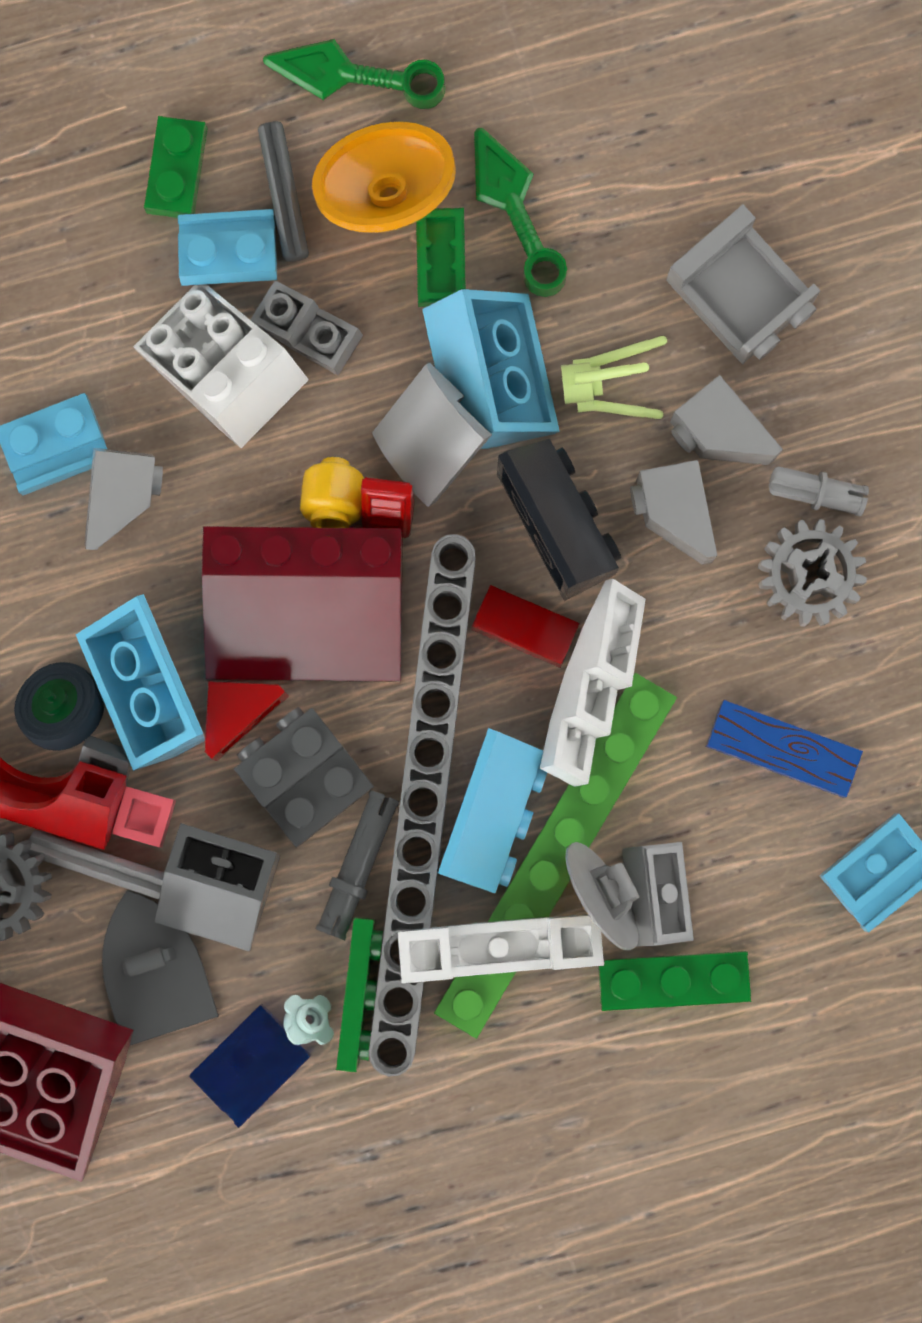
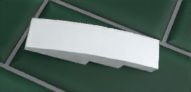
M614 579L604 582L581 630L553 709L539 768L574 787L589 783L596 738L610 735L617 690L632 687L646 599Z

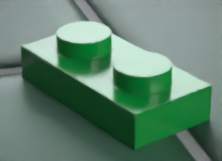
M158 116L144 209L147 214L178 218V215L195 214L208 130L205 122Z

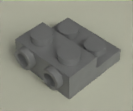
M300 707L292 710L276 724L281 732L266 744L259 737L243 748L237 754L241 763L234 768L242 781L263 808H266L296 848L374 788L373 784L316 711L311 708L304 713Z

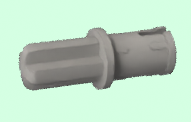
M775 467L769 480V491L772 495L809 503L813 510H818L822 506L860 517L868 501V498L863 497V495L867 496L869 494L868 486L828 478L826 472L822 471L817 476L788 468Z

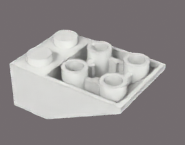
M207 284L194 285L133 346L210 422L240 448L309 380L284 347Z

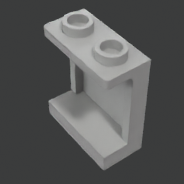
M744 204L670 267L666 279L742 365L753 355L761 360L770 353L781 341L777 334L786 326L791 324L796 329L810 318L817 310L813 303L821 291L815 284L807 288L752 228L756 217Z

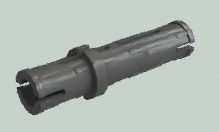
M370 790L368 801L338 877H332L329 886L333 887L320 922L315 928L316 930L345 941L346 933L359 900H365L368 890L364 888L395 809L399 805L398 800L391 797L387 798L384 794Z

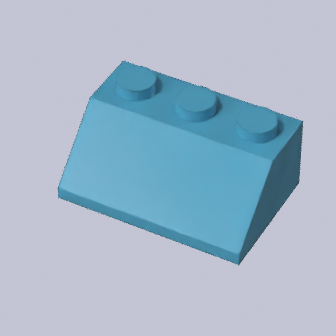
M461 289L422 309L435 368L465 396L460 401V404L492 434L481 449L535 439L560 432L529 294Z
M144 594L134 597L75 634L133 771L174 758L205 741L203 731Z
M488 728L438 874L492 893H496L498 884L508 887L517 862L516 858L508 855L515 837L522 840L525 839L534 813L525 809L531 790L538 793L541 792L547 772L539 769L543 750Z

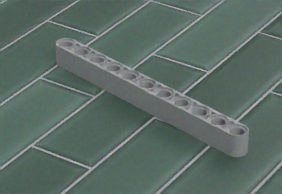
M457 534L446 535L440 538L433 547L430 560L369 1047V1057L373 1068L380 1074L388 1077L399 1076L406 1072L412 1065L416 1053L424 982L401 983L400 964L393 959L391 947L393 942L398 939V931L431 928L476 560L475 549L472 543L464 536ZM456 548L463 551L468 558L466 565L458 571L446 570L439 561L441 555L446 550ZM444 596L456 598L462 606L459 615L451 620L439 618L433 610L438 599ZM437 644L449 645L456 653L455 661L451 666L443 669L432 666L427 657L431 648ZM432 692L443 693L450 701L449 710L439 718L429 717L422 710L421 704L423 699ZM427 740L438 742L444 750L442 761L434 767L422 766L416 760L415 753L417 747ZM419 789L431 790L438 798L436 810L426 817L417 816L410 809V798ZM420 837L429 842L432 854L426 864L415 867L405 860L403 850L409 840ZM407 887L418 888L425 896V907L416 916L405 915L397 905L399 893ZM397 987L406 989L413 998L412 1009L404 1015L391 1013L385 1005V996L389 990ZM388 1038H395L404 1043L407 1049V1056L404 1061L396 1065L385 1063L379 1055V1045L381 1042Z

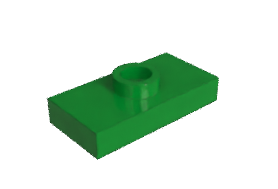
M435 208L427 216L416 222L418 307H428L461 289H466L464 208Z

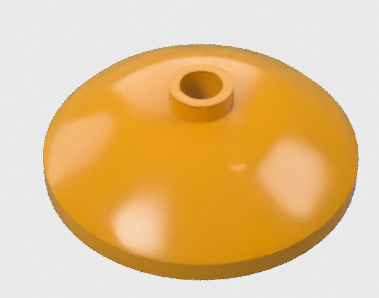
M410 122L380 123L357 130L335 143L323 155L316 166L312 178V190L319 210L334 224L345 229L365 233L389 232L407 227L421 220L445 199L455 180L456 164L450 145L443 136L433 129Z

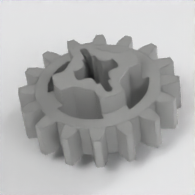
M821 519L816 522L813 530L808 529L804 520L798 521L795 524L794 535L785 527L777 533L782 545L769 542L764 550L772 557V560H761L758 564V569L769 573V577L758 584L759 589H772L774 593L767 601V605L771 607L781 603L784 606L781 618L786 620L793 613L799 614V624L803 627L809 624L812 616H816L820 626L828 624L830 618L829 611L839 619L846 615L847 610L843 601L849 604H856L861 597L853 590V587L862 586L867 581V578L863 575L856 574V569L866 563L865 557H853L851 551L858 544L856 539L844 544L840 540L844 528L838 526L831 533L825 532V521ZM804 542L819 543L815 550L803 552L798 548L795 550L791 548ZM835 555H837L841 562L843 576L837 573L834 562ZM822 557L816 574L819 578L802 590L808 572L805 568ZM780 569L788 574L791 586L789 592L782 583ZM821 594L826 598H833L829 602L818 605L805 603L810 596Z

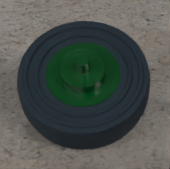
M58 662L40 668L24 682L15 700L14 714L20 730L31 742L47 750L60 751L79 745L96 730L102 719L105 703L94 677L87 670L73 663Z

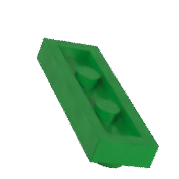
M355 917L353 920L336 1070L357 1072L360 1060L369 1061L372 1031L363 1030L365 1010L374 1011L378 984L376 980H369L371 960L380 961L384 934V931L375 930L376 919Z
M747 951L604 960V966H598L602 1011L751 1002Z

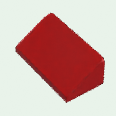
M490 585L472 623L471 630L561 668L580 623Z

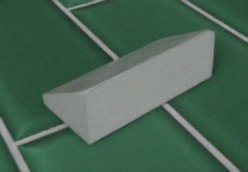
M682 842L624 848L622 850L623 864L640 896L631 906L639 933L636 947L693 941Z

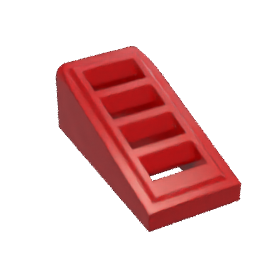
M367 477L362 479L361 506L363 528H401L403 538H408L411 535L415 506L412 485L408 482Z

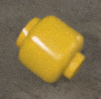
M340 457L324 458L321 463L314 464L305 470L302 479L300 511L304 518L310 521L313 528H349V526L360 520L362 515L361 484L362 479H364L362 473L350 466L346 459Z

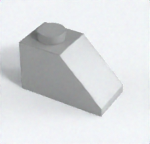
M720 375L674 412L670 421L674 426L671 433L677 443L688 453L694 450L701 459L769 465L783 450Z
M100 448L93 449L84 542L86 549L97 550L150 507L151 495L160 496L163 467L154 466L155 457L152 454Z
M698 460L641 470L636 479L637 485L630 487L635 515L643 514L645 527L700 564L712 563L717 557V551Z

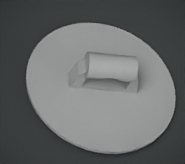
M579 842L570 844L566 849L565 856L567 870L583 907L599 930L613 944L623 950H632L638 944L639 933L631 906L640 896L624 864L618 863L613 866H607L586 845Z

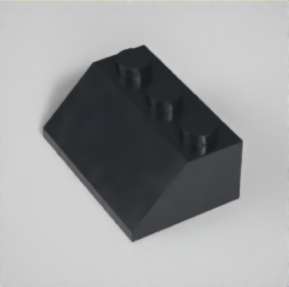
M549 438L508 450L498 455L497 476L561 597L566 601L616 575L619 569L616 561L621 559V554L609 533L601 535L593 520V518L598 516V511L586 490L578 492L570 477L576 472L567 452L563 447L556 450Z

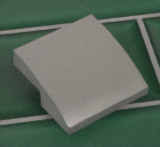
M431 363L425 364L372 432L379 448L393 469L404 482L412 485L415 495L427 507L438 501L492 436L460 404V401L465 396Z

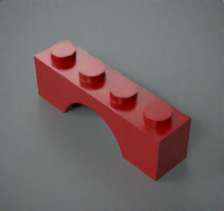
M0 757V818L104 850L112 836L125 792L127 775L79 761L70 772L64 775L49 778L37 777L17 770Z

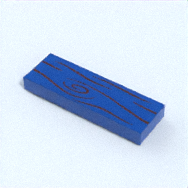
M726 700L721 702L705 746L842 798H846L863 753L859 749Z

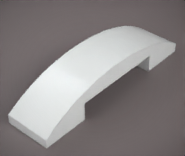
M589 915L482 922L397 932L401 983L453 979V977L540 969L559 970L604 966L601 931Z

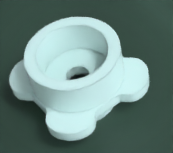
M293 995L285 1001L284 1029L288 1039L293 1044L300 1045L317 1041L319 1044L324 1045L332 1040L334 1031L329 1026L328 1020L331 1004L326 997L318 995L313 999H302L298 995ZM306 1016L312 1018V1024L307 1023Z

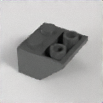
M180 823L164 872L155 922L251 951L280 860L279 854Z

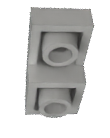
M276 280L250 319L268 335L336 375L340 374L363 337L359 328L320 309L314 300Z

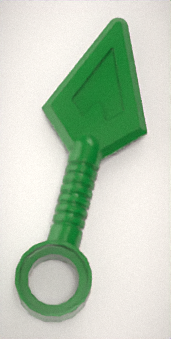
M335 39L270 53L263 58V62L267 67L321 100L326 99L347 83L368 84L369 86L374 85L375 87L380 86L381 88L386 87V89L392 88V90L403 91L406 100L413 107L419 109H430L437 106L445 94L444 74L435 62L417 60L410 63L404 71H393L392 69L387 70L385 68L381 69L364 65L358 66V64L350 62ZM429 74L436 79L437 86L428 95H418L411 90L410 84L417 75Z
M477 128L474 132L476 200L507 212L528 257L524 266L526 287L537 296H553L561 291L565 285L567 265L559 252L543 247L523 204L534 173L485 129ZM539 262H551L558 268L559 276L552 283H539L532 276L531 271L533 267Z

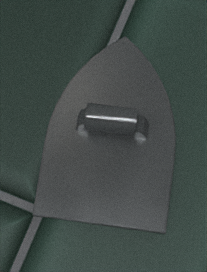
M127 890L119 901L106 930L102 953V969L106 992L116 1024L134 1030L130 1046L219 1017L201 957L189 933L156 923L158 903L143 895Z

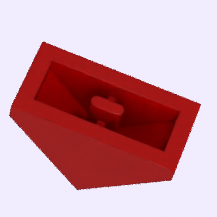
M208 681L204 752L212 760H220L284 702L289 695L279 684Z

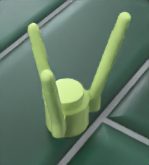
M659 336L591 358L576 359L570 365H561L565 404L577 403L578 412L599 411L641 418L661 419L664 415L661 410L594 400V396L603 395L602 380L629 376L649 370L647 363L628 364L600 369L601 365L663 346L667 343V338Z

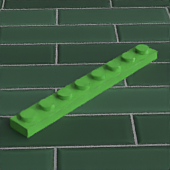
M634 673L632 687L625 688L615 705L610 735L596 738L589 783L576 787L568 784L488 922L549 917L570 881L565 858L567 847L574 842L582 843L588 848L590 847L676 701V696L639 674ZM516 972L454 977L434 1014L477 1039Z

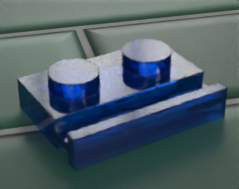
M261 1004L189 1077L240 1128L312 1055L301 1044H293L288 1039L284 1026Z

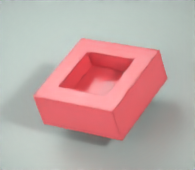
M126 786L112 834L162 848L176 800Z

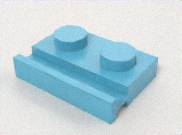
M273 209L178 215V258L181 286L277 280L276 224Z
M85 393L0 425V445L16 481L18 492L22 496L92 469L93 449H107L90 400Z
M895 813L819 876L848 912L855 917L861 928L869 933L922 889V841L899 813Z

